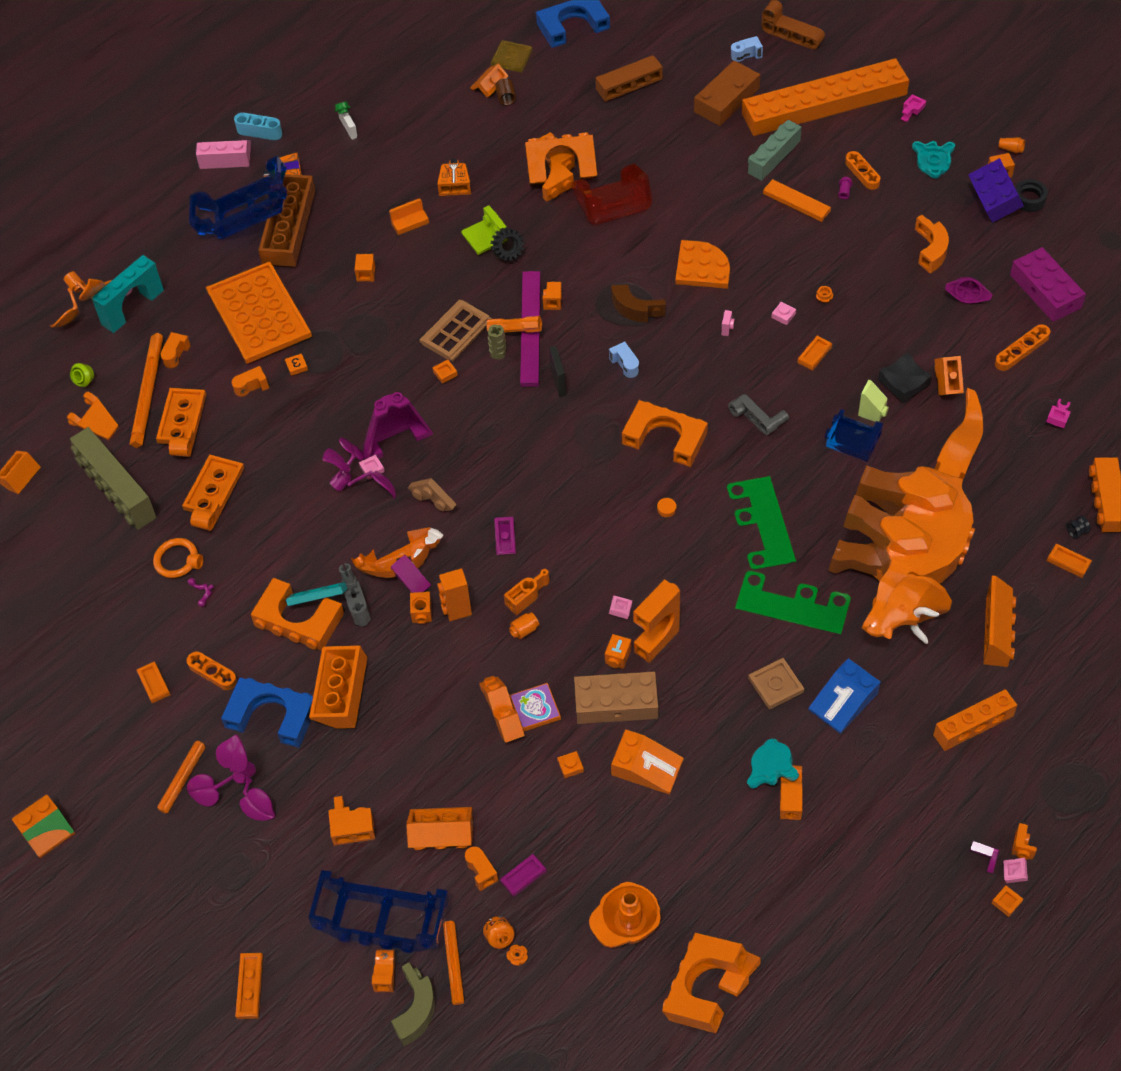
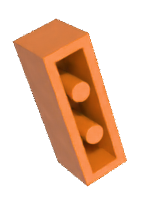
M462 568L440 574V583H437L440 593L439 597L443 615L448 616L449 622L472 615L468 585Z

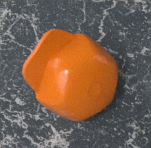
M624 882L602 897L600 905L590 916V929L599 942L608 948L618 947L626 943L636 944L647 938L658 928L660 923V906L654 894L648 889L632 882Z

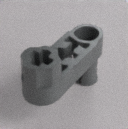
M742 394L728 403V408L734 417L744 414L765 435L771 434L777 430L779 425L789 420V416L784 410H781L773 417H768L746 394Z
M345 563L346 570H344L342 564L339 567V572L342 577L341 582L347 585L344 595L354 624L361 627L366 626L371 620V616L359 581L353 575L351 565ZM356 593L357 597L353 598L352 594Z

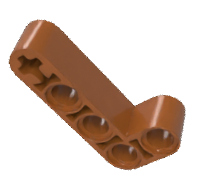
M771 0L762 13V29L768 34L809 49H816L825 37L824 31L782 15V4L777 0Z

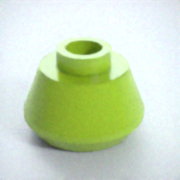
M77 363L72 366L70 377L77 386L86 387L93 380L94 371L87 364Z

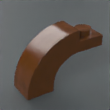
M611 285L612 303L622 316L643 323H648V317L665 316V299L641 300L630 293L629 285Z

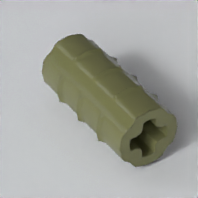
M495 324L489 327L488 344L491 357L499 360L505 357L506 340L503 327Z

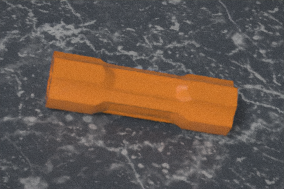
M540 316L487 320V331L490 326L497 324L503 327L504 333L518 331L539 332L542 331L543 326Z

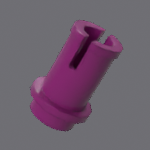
M843 177L839 181L840 190L838 196L841 199H848L853 182L849 177Z

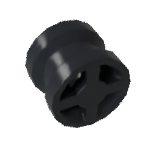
M1083 515L1066 523V529L1074 539L1081 537V534L1089 533L1091 530L1088 520Z

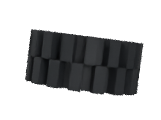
M501 228L500 231L497 230L495 232L496 236H492L494 241L490 243L493 244L491 250H494L493 253L497 257L512 261V259L518 258L517 255L520 256L522 254L520 250H524L522 245H525L524 241H522L524 238L516 230ZM505 238H511L513 241V246L508 251L502 248V242Z

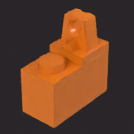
M961 356L935 359L934 368L938 380L939 395L964 393Z
M342 796L334 797L335 809L328 810L333 845L375 839L371 808L359 807L350 811L349 806L344 807Z

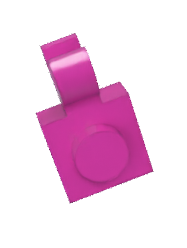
M912 94L903 105L902 113L904 115L901 117V120L908 122L913 113L918 115L926 106L927 101Z

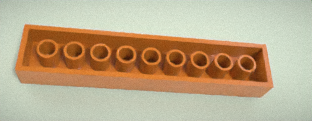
M895 58L742 99V116L753 136L777 130L787 120L801 124L907 95L909 79Z

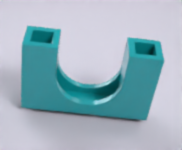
M144 255L92 297L101 325L112 333H115L126 323L122 312V302L126 294L133 287L137 286L139 293L151 301L164 291L156 264Z

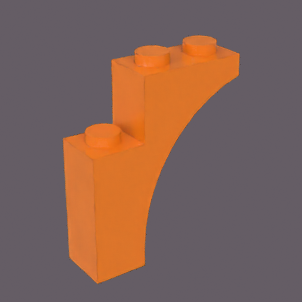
M549 132L548 134L539 138L538 141L545 140V137L554 135L551 132ZM555 148L545 158L551 169L547 181L542 186L543 199L547 202L574 186L573 173L569 170L575 167V156L567 148Z

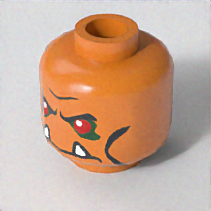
M494 916L483 927V934L493 948H505L514 939L513 927L504 917Z

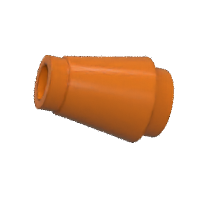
M1021 137L1000 138L999 148L1015 154L1023 153L1025 140L1021 139Z

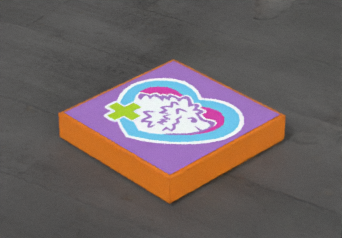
M548 683L509 695L513 708L518 714L523 732L561 720Z

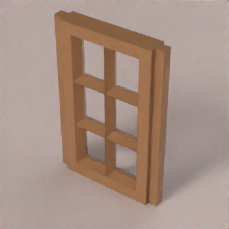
M459 299L419 341L425 347L453 362L487 327V320L492 318ZM464 309L470 314L462 322L455 319ZM473 315L481 319L473 328L465 324ZM451 321L459 324L450 334L443 330ZM461 327L469 330L461 340L453 336ZM439 333H442L447 337L439 346L431 342ZM452 339L457 344L448 352L442 347Z

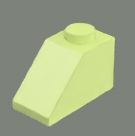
M868 380L861 393L858 416L879 423L882 417H886L889 409L886 406L887 397L872 381Z

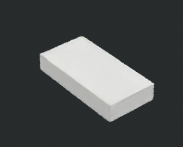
M348 112L340 114L339 119L352 140L357 138L356 126Z

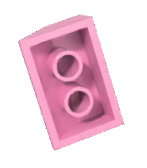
M251 140L197 143L196 157L199 168L249 167Z

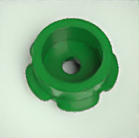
M348 102L338 103L335 105L336 110L334 111L338 112L339 115L348 112L350 106H348Z

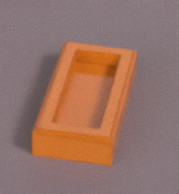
M816 336L800 355L797 363L813 371L832 348V343Z
M1055 544L1047 558L1048 562L1081 578L1084 577L1092 560L1058 544Z
M155 661L136 669L152 703L170 696Z

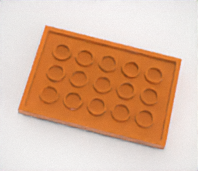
M270 261L206 287L209 297L246 364L312 337L311 331Z

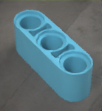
M238 113L234 117L236 129L240 135L269 140H278L282 137L280 121L277 118L249 113Z

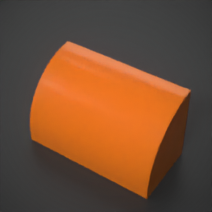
M16 451L0 470V484L6 489L19 494L40 469V465L28 452Z

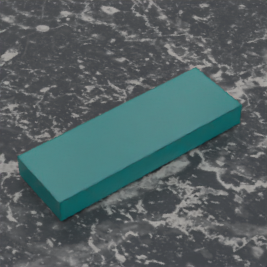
M342 582L294 593L286 599V602L290 606L343 594L347 590V585Z

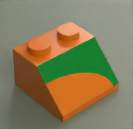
M47 794L12 818L17 829L39 858L75 834Z

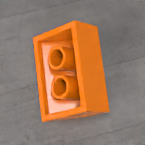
M472 807L410 809L407 820L408 848H414L415 850H422L426 847L444 849L447 846L466 848L472 845Z

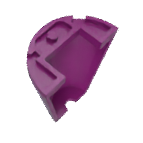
M396 392L384 396L375 402L363 444L364 459L376 455L378 459L383 457V452L378 442L407 429L411 431L416 441L433 435L432 430L411 402L401 393Z

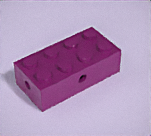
M1043 247L1013 261L1010 276L1052 322L1082 308L1086 293Z

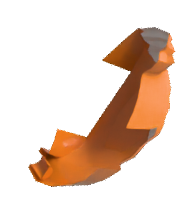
M430 527L408 531L410 544L378 560L376 559L374 549L366 557L361 553L358 558H351L357 569L366 574L384 578L395 577L396 575L391 570V566L397 561V558H401L404 555L407 557L411 556V562L418 569L423 565L430 548H435L444 535Z

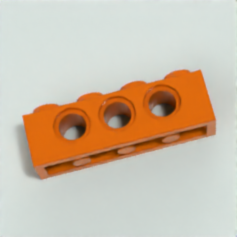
M1005 689L937 723L933 735L943 750L946 751L1014 717L1017 704Z

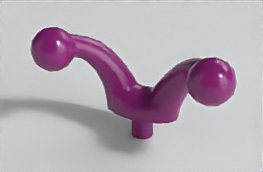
M190 578L188 580L189 585L196 589L205 590L202 599L198 601V605L203 607L206 604V599L212 594L211 589L214 586L212 584L208 586L207 583L197 585L195 584V579Z

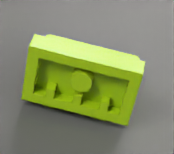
M490 205L483 208V221L461 231L464 238L478 255L491 249L493 244L490 243L494 241L492 236L497 235L495 233L497 230L500 231L501 228H507ZM505 238L502 243L508 241V238Z

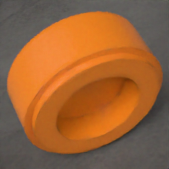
M663 498L658 502L657 511L663 517H671L676 512V503L670 498Z

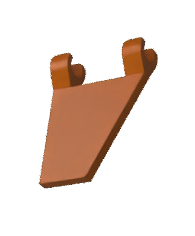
M87 391L83 395L84 401L92 406L82 419L74 413H69L67 419H69L68 423L83 429L89 427L95 435L109 441L119 426L100 400Z

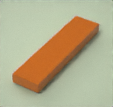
M773 179L763 190L764 195L820 222L831 211L830 206Z

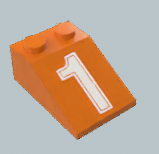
M625 729L611 763V775L670 795L684 758L644 735Z

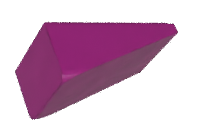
M494 518L497 555L516 554L514 518Z
M406 555L402 556L391 566V570H393L396 577L411 593L425 592L431 586Z

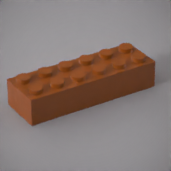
M279 174L258 250L262 264L270 261L272 265L296 267L315 194L313 176Z

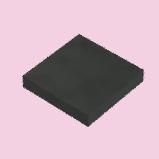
M552 346L549 347L551 372L559 397L566 396L565 372L557 347Z

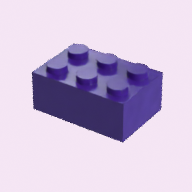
M1000 158L968 174L991 222L1024 207Z

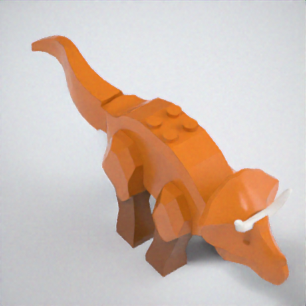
M967 388L964 421L946 441L937 459L935 469L920 466L913 472L893 473L884 472L866 465L843 527L850 530H859L874 542L858 544L839 540L828 571L836 574L851 568L872 574L880 581L877 595L872 602V610L862 625V629L872 636H883L891 639L895 628L902 625H910L913 633L925 644H928V639L919 629L918 623L947 613L951 608L952 600L940 583L956 570L957 565H962L975 528H972L974 522L972 506L962 489L963 479L983 435V416L975 390ZM867 501L876 503L887 513L871 506Z

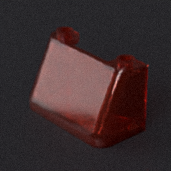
M635 163L627 165L621 170V181L590 190L589 183L583 179L571 182L573 192L585 216L592 224H599L646 210L651 206L652 195L648 175Z

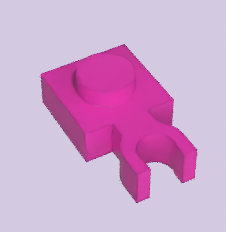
M1058 399L1057 405L1052 406L1046 422L1064 428L1070 411H1068L1070 402L1067 405H1062L1060 403L1061 399Z

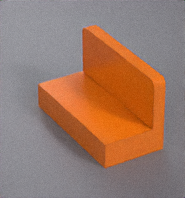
M498 63L488 68L470 88L474 90L479 87L483 94L489 97L496 90V82L507 78L508 75Z
M420 198L389 210L391 224L398 235L429 223V218L423 210Z

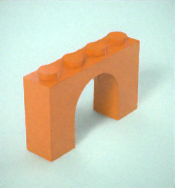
M585 132L579 133V136L572 137V134L562 135V138L555 139V136L545 137V140L538 141V138L528 139V142H525L529 184H543L547 181L545 158L551 150L559 147L567 148L575 154L578 161L580 179L596 178L597 168L593 135Z
M639 400L622 432V444L639 450L646 435L652 429L669 427L676 430L681 436L674 449L673 461L691 467L707 435L708 423L701 419H695L683 413H677L668 408H662L650 402Z
M273 578L250 614L253 624L257 628L267 629L277 636H285L292 642H300L310 649L322 651V648L326 646L344 615L342 603L324 598L310 619L300 623L286 621L282 618V612L287 605L286 599L293 594L291 585Z
M664 579L633 611V622L645 630L634 641V653L648 663L679 632L680 590L674 583H669Z
M699 933L694 934L693 939L688 944L685 958L680 963L677 977L672 981L668 998L663 1003L662 1011L669 1021L717 1033L724 1012L718 1003L692 996L693 983L701 973L714 968L741 974L748 957V953L742 944Z

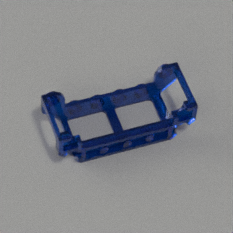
M275 156L266 162V169L270 175L216 200H213L206 192H197L190 195L189 224L199 235L205 236L206 233L217 235V238L224 239L281 213L284 199L287 196V189L283 186L287 167L278 156ZM265 194H267V196L269 197L268 199L255 204V200ZM248 203V208L224 218L226 212ZM196 206L202 210L215 212V223L209 218L199 219L196 216Z
M321 870L308 917L314 929L337 938L341 942L356 941L364 946L375 944L383 949L399 948L406 953L438 948L441 922L445 907H448L449 902L448 890L437 889L436 895H432L429 891H427V895L349 883L345 882L343 877L339 879L331 878V871ZM322 887L338 895L332 921L315 915ZM354 899L381 904L375 933L340 927L347 900ZM397 906L425 911L422 931L420 934H417L416 940L384 935L391 907ZM439 909L434 934H428L432 914L435 910Z

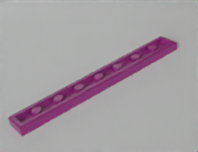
M540 271L523 272L522 318L540 316ZM521 331V387L539 386L540 331Z

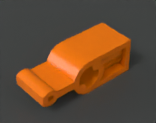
M542 569L540 574L534 579L525 578L504 594L505 606L516 616L538 598V590L549 584V571Z
M793 766L799 773V777L795 781L781 777L780 819L801 820L802 766Z

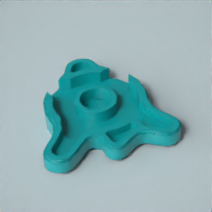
M915 141L912 144V149L917 154V166L931 178L940 177L941 174L950 168V154L954 151L955 144L947 142L943 146H937L935 141L927 144Z
M769 739L755 751L751 759L752 773L747 780L750 788H757L763 783L775 785L779 777H785L790 781L798 779L799 773L792 766L793 758L788 746L778 742L776 739Z

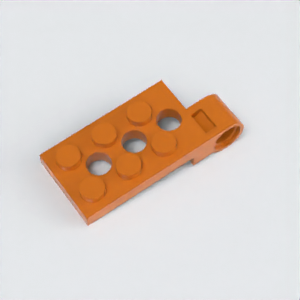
M169 389L156 441L161 444H169L170 456H191L206 398L205 390ZM184 403L189 404L187 407H184V408H181V407H180V406L183 405ZM179 418H185L182 422H176ZM175 433H181L178 437H172Z
M209 454L182 505L183 510L193 512L190 520L191 526L208 531L213 529L244 470L243 463ZM220 473L224 474L221 478H215ZM216 488L212 493L207 492L208 489ZM208 503L204 508L199 507L200 504Z

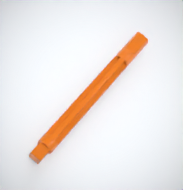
M159 333L151 336L130 439V445L135 448L142 446L163 342V335Z

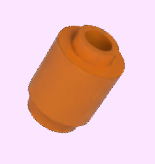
M532 612L529 614L525 613L510 622L509 631L514 638L522 639L536 630V627L539 626V621Z

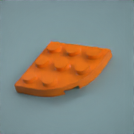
M681 240L675 284L728 289L730 264L726 255L719 248L708 242Z

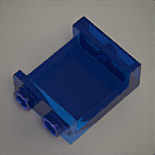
M841 409L839 414H835L833 417L832 428H828L826 431V447L868 462L882 434L883 423L876 421L874 427L845 417V410Z

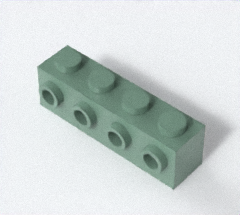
M787 120L783 125L781 124L777 131L771 134L768 140L761 144L754 154L750 155L748 159V174L762 181L800 142L802 127L790 120Z

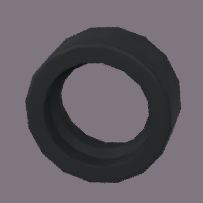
M1026 179L1016 185L1015 189L1024 207L1020 208L1022 211L1036 212L1045 206L1048 191L1043 183L1034 179ZM1027 191L1034 192L1040 198L1036 200L1026 199L1021 193Z

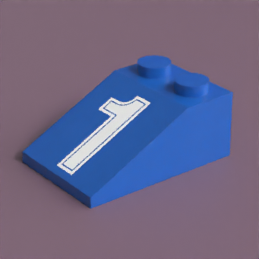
M848 658L833 674L808 710L841 734L878 694L881 682Z

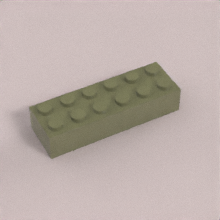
M89 427L70 438L72 444L70 449L76 456L75 460L78 465L85 467L84 470L88 477L95 479L94 482L98 489L105 491L106 498L109 502L113 501L115 503L114 506L120 514L124 513V518L130 526L134 525L139 530L156 519L147 494Z

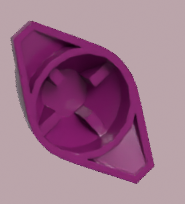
M960 277L955 281L946 283L945 290L963 303H977L988 301L992 298V293L980 281L972 277Z

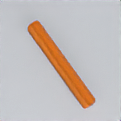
M195 741L157 806L160 812H169L205 749L204 743Z
M445 921L443 928L452 1004L461 1005L464 1003L455 922Z

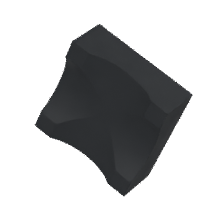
M907 353L891 366L881 369L878 380L903 403L931 384L932 375L921 369Z

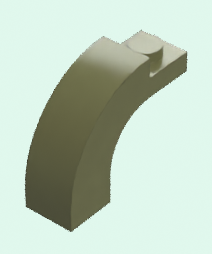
M410 962L403 965L402 969L415 993L414 1001L407 1012L391 1021L403 1046L410 1044L424 1033L432 1020L435 1008L434 993L428 976L422 978L418 968L415 967L413 969Z

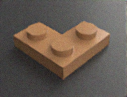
M432 478L412 482L408 487L416 499L420 501L431 499L435 503V507L442 512L453 510L456 506V503Z

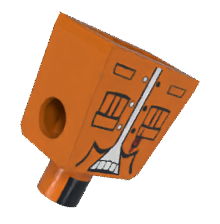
M453 158L449 161V164L441 165L438 178L439 196L471 194L470 180L465 163H459L458 159Z

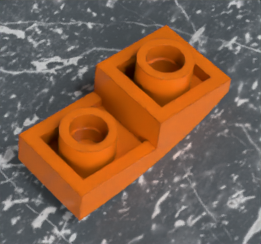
M747 952L748 957L741 974L726 970L718 988L738 997L749 984L750 975L761 964V958Z

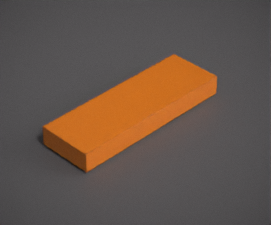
M240 953L236 1019H259L263 965L262 953Z

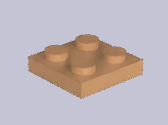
M784 658L748 676V679L769 710L804 693V687Z

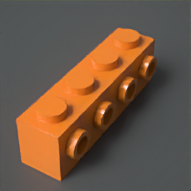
M1094 458L1093 464L1089 466V476L1093 478L1092 492L1096 496L1094 506L1098 508L1097 524L1101 526V532H1121V473L1118 458Z

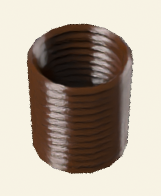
M508 78L498 80L495 87L499 102L502 105H510L515 102L516 94L513 82Z

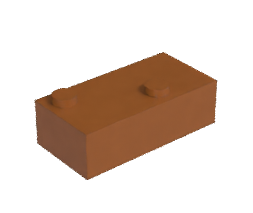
M734 60L694 97V112L721 126L742 106V99L751 97L760 89V74Z

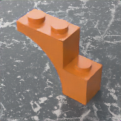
M490 676L485 678L484 682L479 683L491 708L501 738L506 743L524 736L518 714L513 709L506 685L499 677Z

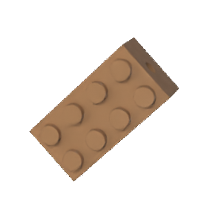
M655 672L574 677L577 724L658 719Z

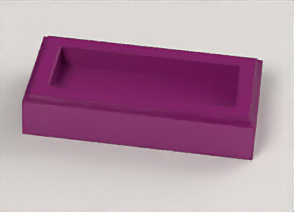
M532 854L500 879V883L515 897L546 873V868Z

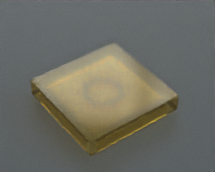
M502 40L491 61V66L499 63L503 69L522 73L531 55L532 47Z

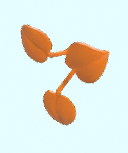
M75 271L68 273L63 280L69 286L67 290L70 293L73 308L66 311L53 325H50L51 328L65 326L72 322L79 314L73 291L77 293L83 289L79 300L85 301L101 291L112 280L104 283L101 280L88 279L86 285Z

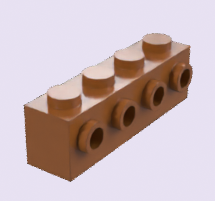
M654 55L595 77L596 90L606 102L662 80L663 67Z

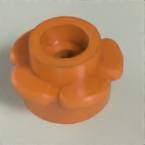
M821 286L816 292V298L821 302H829L833 298L832 289L828 286Z
M513 945L507 952V959L511 964L520 966L527 961L528 951L524 946Z

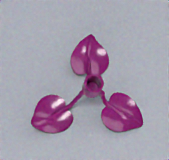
M343 437L339 439L341 446L351 453V458L347 463L344 462L340 454L331 448L324 452L323 461L332 463L340 468L339 472L330 480V484L337 491H342L346 485L351 486L367 476H372L375 481L392 494L393 498L396 497L392 482L378 471H369L353 480L350 479L352 477L349 473L351 470L350 464L355 457L362 461L364 455L356 445Z
M237 734L222 742L216 749V758L219 764L224 768H230L233 774L217 785H214L213 778L210 775L198 774L187 784L189 795L197 803L203 806H212L219 799L217 788L232 779L237 783H246L243 791L245 797L240 800L242 811L248 817L259 821L270 820L276 816L273 811L272 802L263 790L252 788L248 791L249 784L252 782L250 778L255 774L256 769L251 762H248L245 748Z

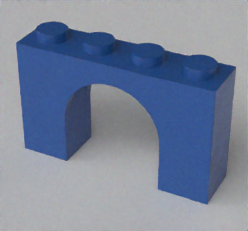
M571 0L536 12L537 25L551 48L566 43V31L561 22L568 18L578 17L586 20L595 33L610 29V16L599 0Z
M239 678L221 720L225 728L244 733L248 721L256 708L266 703L280 704L286 708L285 718L278 731L280 742L300 748L311 722L309 716L313 696L308 693L294 692L290 688H278L271 683H259L252 678Z

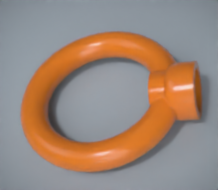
M174 538L159 546L154 554L153 564L155 570L160 575L167 578H178L187 574L192 569H201L203 555L198 554L196 546L191 541L184 538ZM178 545L188 548L190 555H188L187 564L184 567L171 571L162 566L161 558L166 550Z

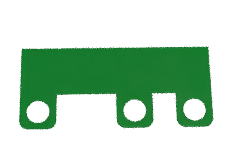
M770 476L728 484L727 489L731 499L750 498L752 507L736 510L735 517L740 526L757 523L765 550L751 552L747 555L750 567L752 569H760L796 562ZM739 485L744 491L741 495H734L731 491L732 487ZM749 512L751 520L747 522L741 521L739 518L740 513ZM753 556H763L764 563L755 565L752 562Z
M753 571L746 572L735 609L837 634L842 633L851 600L848 594L834 591L830 595L828 605L823 606L815 604L818 592L815 586L799 584L795 598L762 591L765 575ZM751 575H757L761 581L758 585L753 586L749 584L748 578ZM803 588H810L813 591V595L810 598H803L800 591ZM843 596L846 600L845 605L836 606L833 603L834 597Z

